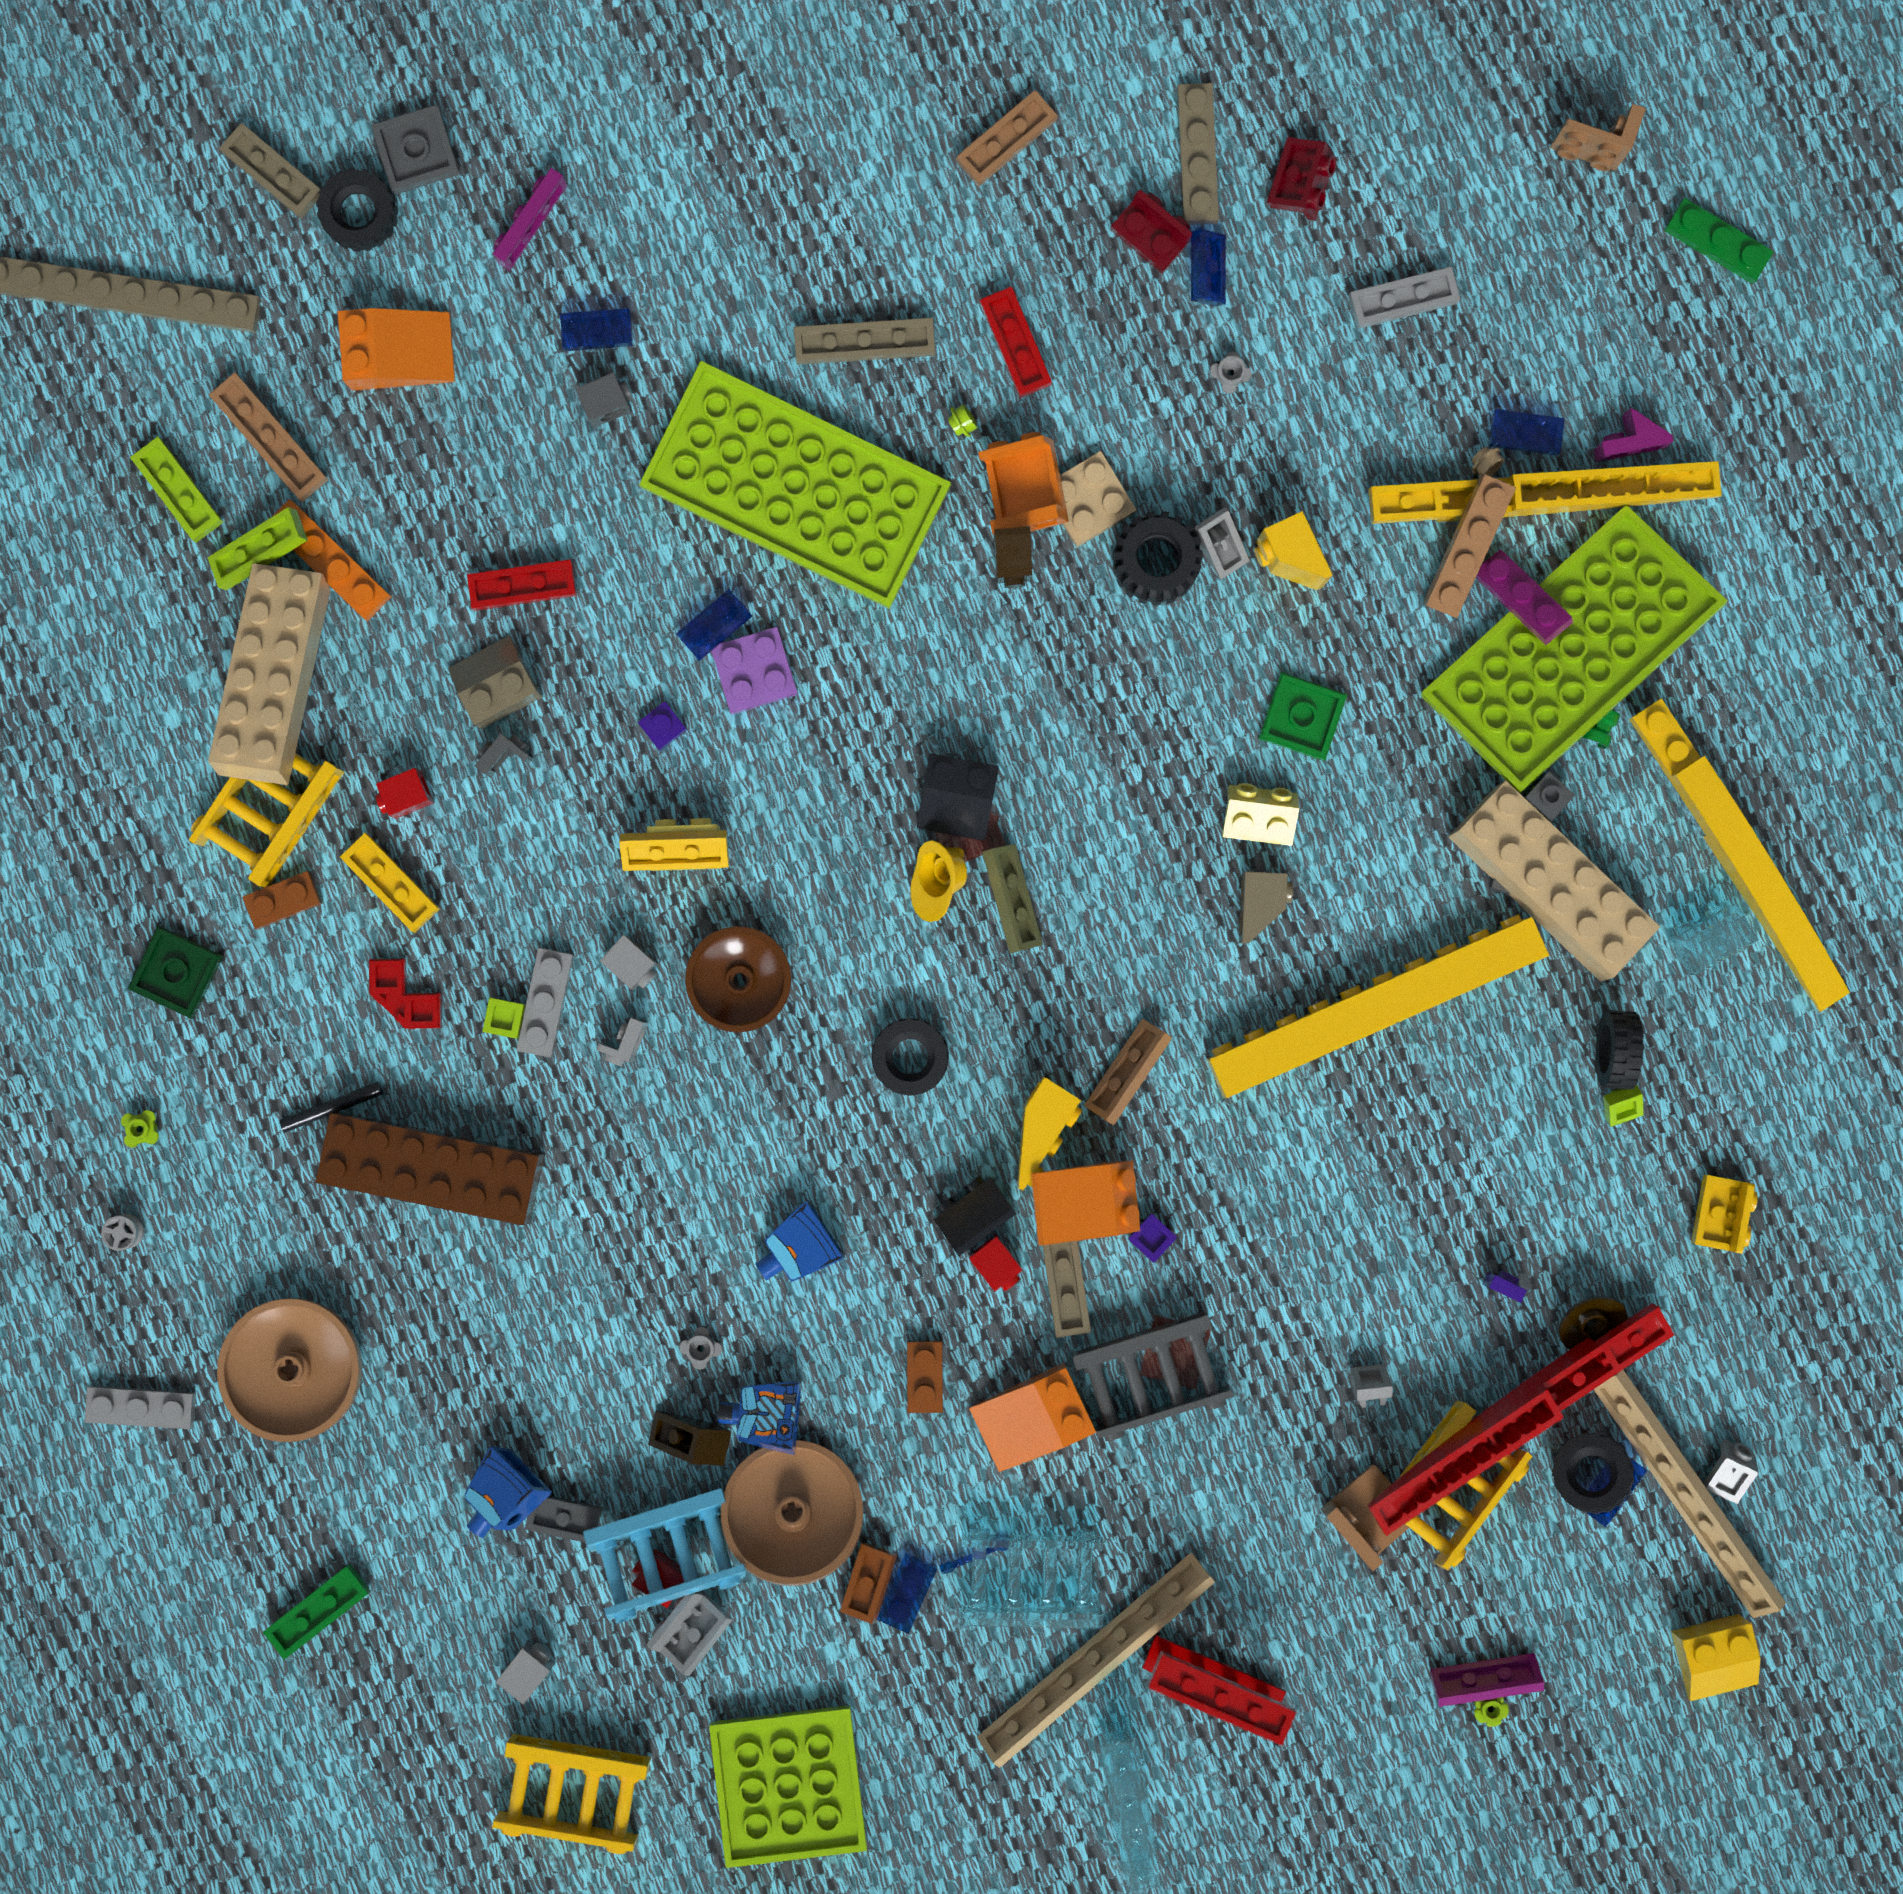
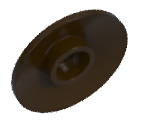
M1594 1296L1584 1299L1572 1306L1563 1316L1559 1325V1337L1564 1346L1569 1350L1588 1337L1596 1341L1628 1319L1626 1309L1620 1301L1609 1296Z

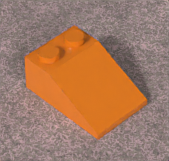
M379 308L337 311L342 379L352 391L456 382L450 312Z
M1133 1160L1098 1162L1031 1173L1038 1245L1110 1237L1140 1231V1215L1137 1204Z
M1065 1363L969 1407L999 1472L1065 1448L1096 1433L1095 1427Z

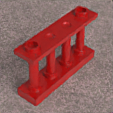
M1155 1634L1142 1665V1669L1152 1673L1147 1683L1149 1689L1283 1746L1297 1713L1295 1708L1282 1703L1286 1690Z

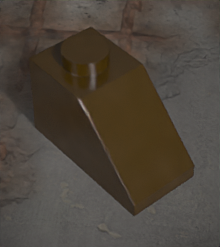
M1030 526L994 529L993 544L997 584L1004 583V588L1009 589L1024 587L1025 581L1032 580Z
M656 1410L648 1445L690 1464L724 1466L732 1431L711 1422Z

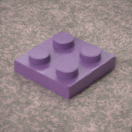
M777 627L710 647L731 715L798 695Z

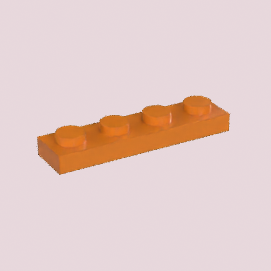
M289 498L274 515L287 507L297 510L308 541L296 547L293 551L315 572L323 573L328 585L368 622L391 596Z

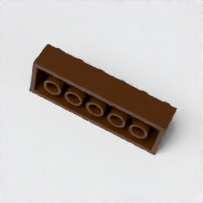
M343 1112L330 1113L315 1183L525 1226L531 1223L545 1154Z

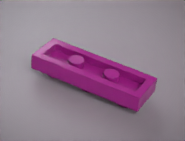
M550 168L546 176L541 175L537 179L532 189L533 195L527 204L523 203L518 207L513 216L514 223L508 232L501 233L495 241L493 256L497 263L508 271L512 269L567 188L563 175Z
M1501 549L1481 565L1476 579L1545 645L1550 643L1573 623L1572 616Z
M1535 1653L1430 1669V1679L1438 1707L1544 1691V1680Z

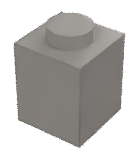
M623 935L600 960L602 964L632 990H635L638 986L644 989L657 975L654 968L658 963L626 935Z
M527 1641L497 1679L496 1683L520 1703L524 1704L554 1666L555 1662L550 1659L552 1657L551 1653L539 1643L533 1645Z

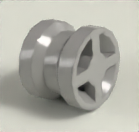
M122 1214L111 1217L104 1223L101 1237L108 1248L122 1251L136 1247L142 1241L145 1229L138 1217L132 1214Z

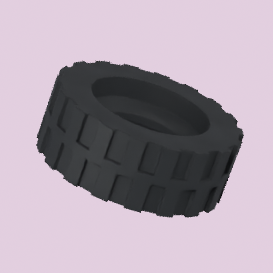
M349 168L348 171L343 172L341 170L337 172L334 177H329L325 181L326 184L323 188L321 187L319 199L316 201L318 208L317 216L322 223L321 226L335 243L337 242L342 248H349L355 252H360V250L370 251L376 246L380 247L383 245L384 241L392 236V231L398 222L396 219L398 207L395 204L396 200L379 176L371 174L365 169L356 170L355 168ZM353 194L366 195L372 200L375 208L372 220L361 227L348 225L341 216V206L344 200Z
M1606 1010L1602 1014L1597 1030L1595 1062L1597 1079L1603 1088L1631 1090L1638 1083L1643 1063L1644 1034L1642 1021L1637 1012Z
M914 1018L897 1020L886 1026L875 1039L871 1053L873 1069L882 1084L897 1094L908 1096L923 1094L934 1088L946 1073L949 1061L946 1041L938 1029L926 1021ZM907 1039L917 1040L922 1043L928 1054L925 1067L915 1074H905L899 1071L893 1062L895 1047Z
M1582 1433L1577 1437H1571L1567 1440L1566 1444L1560 1446L1557 1456H1554L1552 1476L1556 1490L1572 1507L1585 1513L1600 1514L1612 1511L1615 1507L1622 1505L1627 1496L1629 1497L1632 1484H1634L1633 1464L1627 1452L1612 1438L1599 1433ZM1586 1456H1599L1610 1466L1611 1479L1608 1485L1599 1491L1586 1490L1576 1480V1466Z

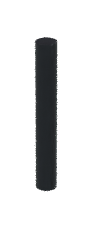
M375 1082L279 1120L283 1132L286 1133L327 1117L330 1113L345 1110L384 1093L380 1083Z

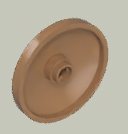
M300 1298L270 1301L253 1308L241 1317L231 1328L223 1342L217 1366L220 1394L230 1414L249 1432L276 1442L306 1440L333 1427L352 1406L357 1396L362 1376L360 1349L353 1332L346 1322L330 1308L320 1303Z
M797 1440L795 1455L763 1447L758 1449L736 1468L723 1494L725 1503L721 1504V1524L725 1540L731 1552L740 1564H744L746 1570L769 1583L782 1586H799L827 1577L847 1560L860 1537L864 1510L858 1483L842 1459L818 1444Z

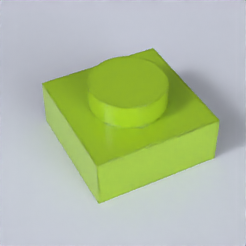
M489 997L482 1032L519 1039L526 1004Z
M1637 1085L1631 1090L1616 1089L1603 1096L1604 1114L1610 1127L1644 1115L1643 1094Z

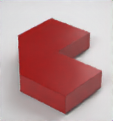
M369 959V994L405 1029L442 1028V993L407 994L406 959Z

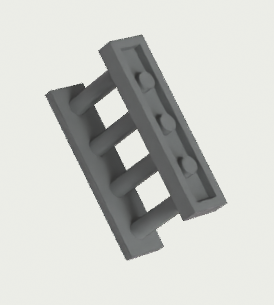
M1206 1312L1071 1353L1076 1370L1083 1369L1084 1373L1089 1374L1104 1424L1095 1426L1097 1439L1104 1437L1105 1441L1116 1440L1126 1435L1125 1430L1199 1407L1206 1406L1207 1410H1212L1227 1404L1226 1399L1233 1397L1232 1391L1228 1386L1218 1388L1203 1337L1206 1336L1205 1331L1212 1329ZM1185 1338L1186 1342H1190L1205 1393L1186 1399L1184 1398L1169 1349L1172 1347L1171 1341ZM1151 1348L1152 1352H1156L1171 1400L1170 1404L1153 1409L1150 1407L1135 1359L1138 1357V1351ZM1116 1358L1118 1363L1123 1364L1137 1410V1414L1118 1420L1102 1371L1105 1367L1103 1362Z

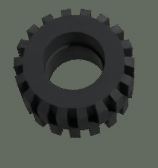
M1154 511L1147 512L1145 517L1137 516L1130 525H1126L1122 530L1113 552V572L1118 577L1117 583L1120 588L1124 586L1127 590L1126 594L1130 598L1134 595L1139 598L1138 602L1146 604L1147 601L1153 602V606L1161 605L1165 601L1169 604L1174 602L1177 597L1185 595L1193 585L1202 566L1203 550H1200L1199 547L1201 544L1199 535L1194 536V528L1190 523L1187 526L1183 524L1182 517L1178 515L1175 518L1169 517V512L1162 511L1160 515H1155ZM1158 540L1170 545L1178 558L1177 567L1174 572L1164 577H1155L1144 572L1137 562V552L1142 544Z

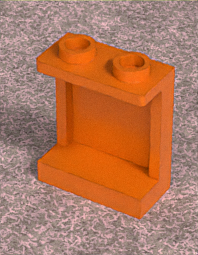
M1040 432L1023 434L1020 436L1021 441L1008 444V441L993 442L988 444L987 450L978 452L979 460L984 461L986 464L996 516L995 520L990 521L993 535L994 529L1030 526V532L1069 522L1054 441L1041 435Z

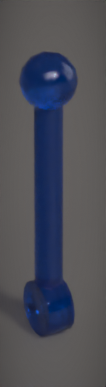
M999 1538L996 1544L953 1562H946L939 1566L941 1573H950L959 1566L997 1550L1006 1551L1009 1548V1541L1006 1538Z

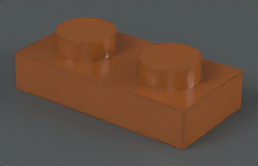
M310 871L303 872L242 897L256 930L323 904Z
M942 1340L907 1341V1413H943Z
M866 1542L861 1544L840 1612L870 1624L876 1622L897 1554Z

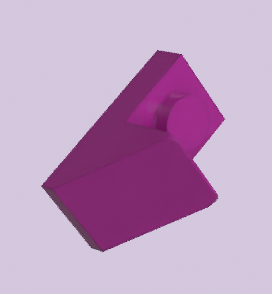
M1629 408L1622 415L1626 437L1623 432L1603 437V442L1594 449L1596 463L1663 450L1674 442L1672 434L1638 411Z

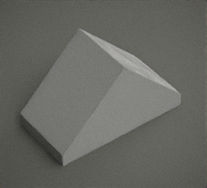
M1226 507L1195 526L1193 534L1195 537L1199 535L1201 541L1200 550H1203L1204 556L1221 580L1250 561Z

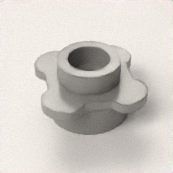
M1236 352L1227 353L1226 358L1219 364H1213L1210 369L1211 377L1218 379L1222 384V391L1227 394L1234 393L1240 383L1248 382L1252 376L1250 368L1245 366V363ZM1233 370L1234 375H1228V371Z
M699 1327L695 1330L693 1337L681 1342L680 1351L682 1354H686L689 1360L693 1362L692 1365L695 1369L701 1370L707 1366V1362L712 1357H718L721 1354L722 1346L719 1342L713 1341L709 1336L707 1328ZM703 1345L704 1351L700 1352L698 1346Z

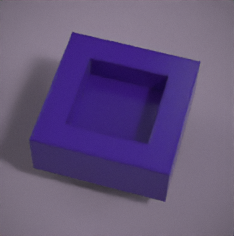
M665 701L637 722L659 751L687 731L686 727Z
M1150 1213L1140 1223V1231L1131 1233L1127 1239L1148 1259L1155 1263L1178 1237Z
M1500 1270L1498 1276L1488 1272L1482 1285L1520 1303L1527 1292L1526 1289L1517 1286L1520 1281L1519 1278Z

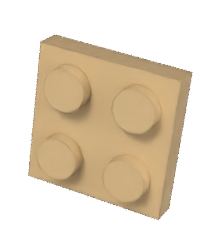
M1101 451L1060 475L1069 522L1062 525L1076 548L1135 514L1137 511Z

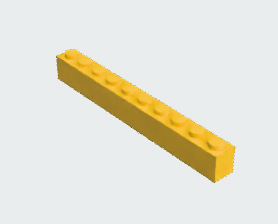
M1519 914L1499 922L1502 929L1489 933L1487 928L1468 936L1470 943L1457 948L1455 942L1436 950L1438 957L1427 962H1425L1424 957L1412 960L1404 964L1406 971L1393 976L1392 972L1388 971L1372 978L1374 985L1364 990H1361L1360 986L1356 985L1341 992L1340 996L1342 999L1329 1005L1327 999L1307 1007L1310 1013L1297 1019L1295 1013L1275 1021L1278 1028L1265 1033L1262 1027L1245 1034L1244 1039L1246 1042L1235 1047L1232 1046L1231 1042H1227L1212 1049L1211 1051L1214 1056L1206 1060L1223 1098H1229L1549 956L1533 918L1521 919Z

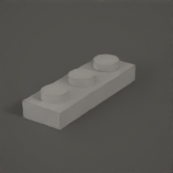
M1451 266L1353 291L1349 294V300L1356 327L1360 329L1459 303L1460 296Z
M538 948L516 1051L553 1058L574 955Z
M91 1385L87 1387L84 1423L192 1429L194 1428L196 1392Z

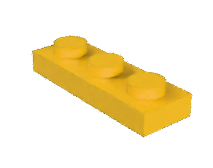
M727 830L620 834L619 844L623 871L729 867Z
M364 833L340 856L351 870L412 933H416L440 910L432 899L369 834Z

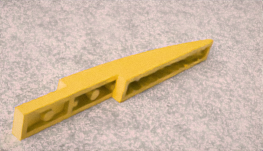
M1719 461L1513 474L1509 478H1495L1516 487L1503 517L1620 508L1625 505L1630 507L1722 496ZM1478 480L1371 486L1368 489L1371 524L1436 520V522L1460 521Z
M1662 698L1629 719L1705 833L1703 838L1818 1011L1825 1010L1850 992L1830 956L1752 827L1705 756L1700 757Z

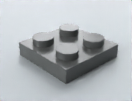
M438 105L371 125L391 191L394 195L460 175Z

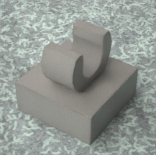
M1385 1364L1350 1368L1356 1399L1362 1408L1366 1407V1400L1378 1399L1381 1406L1385 1405L1386 1398L1393 1397L1392 1383Z

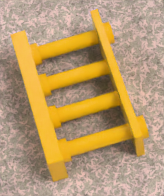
M295 753L292 768L308 777L307 781L310 783L303 795H295L280 784L248 780L289 807L288 811L291 813L284 824L279 823L278 825L237 799L236 797L246 784L247 779L230 777L207 813L200 815L191 827L193 834L189 841L196 845L205 846L210 839L250 865L249 870L252 872L247 879L260 887H268L345 771L327 761H324L322 766L320 764L315 766ZM228 810L269 836L271 843L264 854L262 852L257 854L217 828Z
M1456 1401L1400 1477L1453 1434L1472 1421V1417L1477 1411L1465 1402ZM1517 1449L1513 1455L1509 1454L1498 1461L1503 1466V1469L1491 1484L1480 1475L1468 1481L1467 1483L1483 1495L1471 1512L1467 1511L1449 1495L1436 1503L1461 1523L1449 1541L1418 1516L1405 1524L1440 1552L1434 1560L1435 1564L1445 1570H1449L1451 1566L1456 1567L1466 1555L1464 1548L1512 1483L1520 1481L1528 1472L1530 1465L1527 1463L1532 1458L1531 1454Z
M512 1733L507 1741L504 1757L513 1758V1762L516 1763L508 1812L499 1811L493 1820L492 1828L501 1829V1833L507 1836H521L524 1833L606 1847L608 1852L614 1854H625L627 1851L633 1852L638 1834L628 1833L627 1828L634 1786L639 1780L645 1781L649 1772L651 1757ZM534 1762L548 1764V1768L551 1769L543 1818L522 1815L530 1765H533ZM569 1768L583 1770V1774L586 1775L578 1824L557 1821L565 1771H568ZM604 1774L618 1776V1780L621 1781L613 1830L592 1827L600 1777H603Z

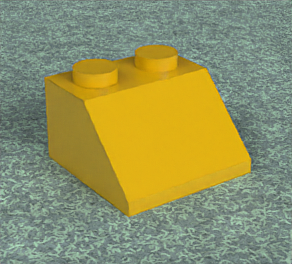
M1303 511L1263 529L1256 541L1258 546L1254 548L1256 558L1261 567H1268L1270 574L1315 590L1323 588L1333 576Z
M1740 1614L1671 1631L1689 1701L1759 1683L1760 1654L1752 1623Z

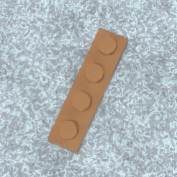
M235 372L209 394L211 399L301 502L305 501L329 480Z
M1480 474L1424 599V605L1458 618L1516 487L1486 474Z

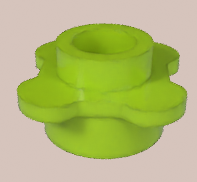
M145 1110L139 1115L131 1113L123 1115L121 1125L125 1127L126 1136L124 1143L126 1146L134 1148L139 1143L146 1142L152 1145L158 1141L159 1133L157 1132V1124L155 1122L156 1115L153 1111ZM139 1125L143 1127L142 1132L137 1131Z

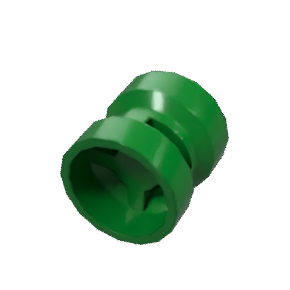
M1611 710L1581 738L1598 742V748L1608 749L1612 740L1610 735L1611 729L1617 725L1620 714Z

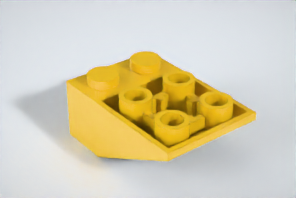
M1044 1076L1041 1077L1023 1106L1017 1186L1022 1191L1027 1185L1032 1187L1031 1173L1044 1171L1039 1165L1045 1156L1048 1155L1052 1158L1060 1147L1063 1139L1059 1137V1134L1064 1126L1067 1125L1071 1128L1082 1112V1109L1077 1107L1081 1101L1080 1099Z

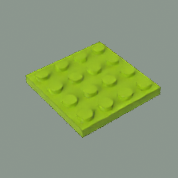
M851 1705L710 1722L709 1730L726 1868L867 1851Z

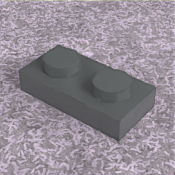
M549 1495L527 1517L525 1530L586 1543L583 1532L599 1527L603 1507Z

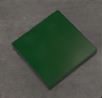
M157 926L127 989L183 1016L194 1019L224 956L171 930Z

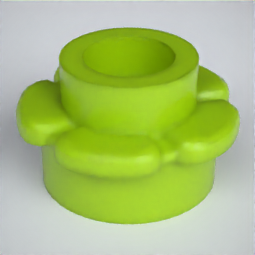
M965 404L956 409L954 406L951 407L952 416L948 417V421L952 429L958 436L964 434L966 437H970L971 432L978 428L973 415Z
M1504 1697L1475 1701L1474 1716L1478 1722L1486 1723L1488 1727L1500 1725L1502 1719L1506 1718L1509 1712L1508 1704L1503 1701ZM1490 1706L1494 1707L1493 1712H1488Z

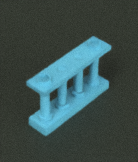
M721 1488L583 1532L588 1550L596 1549L597 1554L601 1553L615 1604L614 1606L604 1608L608 1621L615 1619L616 1623L626 1622L636 1618L637 1611L719 1585L720 1590L741 1583L740 1578L746 1576L744 1564L732 1567L718 1516L721 1514V1504L725 1503ZM699 1517L700 1521L705 1522L719 1571L701 1578L697 1576L683 1528L686 1526L687 1520ZM661 1528H665L666 1532L671 1534L684 1583L667 1589H663L649 1540L652 1537L651 1532ZM631 1539V1542L636 1544L650 1593L632 1600H628L615 1553L617 1542Z

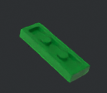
M1686 198L1681 201L1664 229L1666 233L1751 284L1757 281L1774 253L1768 247Z
M349 1563L265 1629L263 1634L283 1660H285L368 1595L371 1590Z

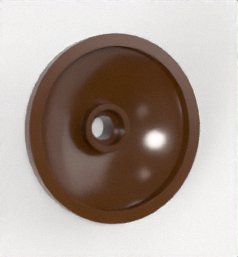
M728 927L707 936L693 951L686 968V991L694 1010L708 1024L728 1032H749L765 1026L781 1012L791 990V969L785 953L771 937L749 927ZM739 973H743L747 978L746 984L742 987H738L734 983V977Z

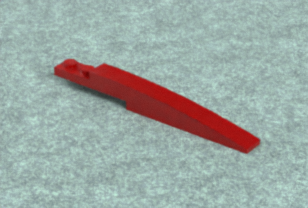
M1651 1303L1596 1341L1588 1337L1502 1397L1397 1479L1367 1505L1384 1535L1388 1536L1563 1419L1564 1417L1560 1411L1673 1337L1674 1333L1660 1308Z

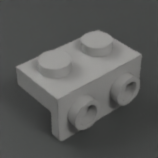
M705 1592L692 1593L677 1598L674 1603V1610L666 1620L661 1621L652 1632L653 1637L647 1643V1646L652 1651L661 1652L683 1675L690 1676L733 1619Z

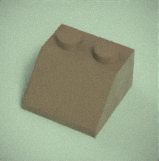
M510 635L448 668L456 691L473 724L481 730L543 697Z

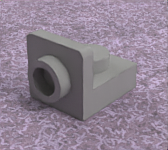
M630 1018L629 1023L623 1022L618 1032L616 1042L621 1043L619 1049L604 1043H598L596 1050L604 1053L603 1060L618 1066H622L624 1061L634 1062L648 1023L636 1018Z
M1723 1439L1720 1444L1721 1457L1704 1480V1486L1708 1491L1738 1504L1759 1473L1756 1456L1746 1445L1742 1443L1734 1444Z

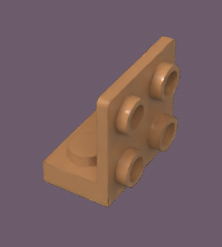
M1632 104L1625 115L1619 114L1614 127L1611 126L1608 132L1572 119H1567L1552 141L1550 149L1558 151V155L1564 159L1576 160L1579 158L1591 162L1590 165L1599 171H1616L1633 148L1646 108Z
M1374 1464L1370 1465L1320 1509L1372 1571L1383 1563L1378 1555L1409 1529L1404 1524L1388 1536H1385L1367 1507L1371 1501L1392 1485Z

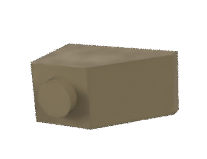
M1244 872L1241 874L1239 943L1246 944L1251 942L1286 909V903H1292L1293 882H1287L1288 874Z

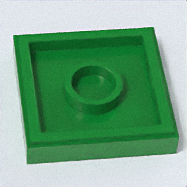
M1281 672L1258 739L1325 761L1348 694Z

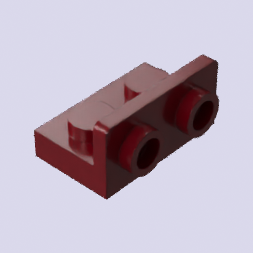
M1287 137L1267 200L1270 208L1301 212L1308 220L1316 221L1319 210H1322L1325 205V190L1329 177H1332L1336 170L1335 155L1326 142Z
M1139 189L1134 194L1133 201L1111 225L1110 231L1161 274H1164L1188 246L1192 232L1190 231L1189 224L1178 215L1172 216L1163 209L1164 205L1157 196L1150 192L1146 194Z

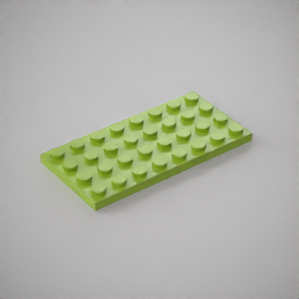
M700 361L639 486L713 524L879 605L891 609L951 487V482Z
M1627 505L1539 584L1546 593L1572 616L1573 623L1545 645L1519 619L1509 612L1421 692V697L1520 794L1720 611L1728 601Z

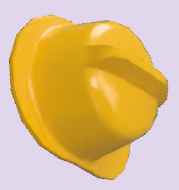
M934 840L927 841L920 847L911 881L910 894L915 913L922 920L928 922L940 920L946 914L952 895L959 891L966 883L967 867L963 859V849L959 847H944L940 842Z

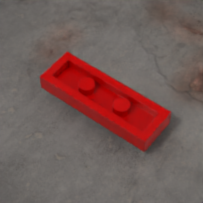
M1012 286L980 299L979 304L1019 399L1051 386V378Z
M571 559L467 574L470 603L473 611L577 596Z

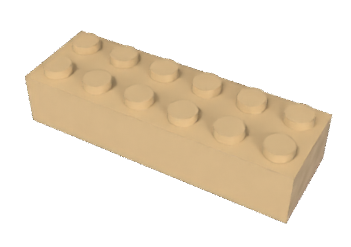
M252 564L208 759L209 764L219 776L289 785L330 595V587L323 573Z
M1507 781L1494 787L1448 836L1492 879H1496L1511 893L1509 895L1600 982L1614 978L1660 928L1650 916Z

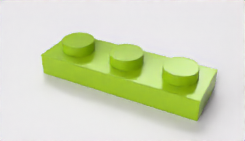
M156 437L130 457L192 541L197 543L224 523L161 438Z
M287 507L207 558L218 588L227 591L250 577L253 563L269 565L308 540L297 510Z

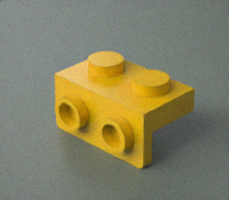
M1703 1174L1691 1243L1742 1254L1744 1247L1749 1245L1751 1239V1227L1748 1226L1750 1212H1754L1758 1200L1757 1192L1754 1191L1755 1184Z

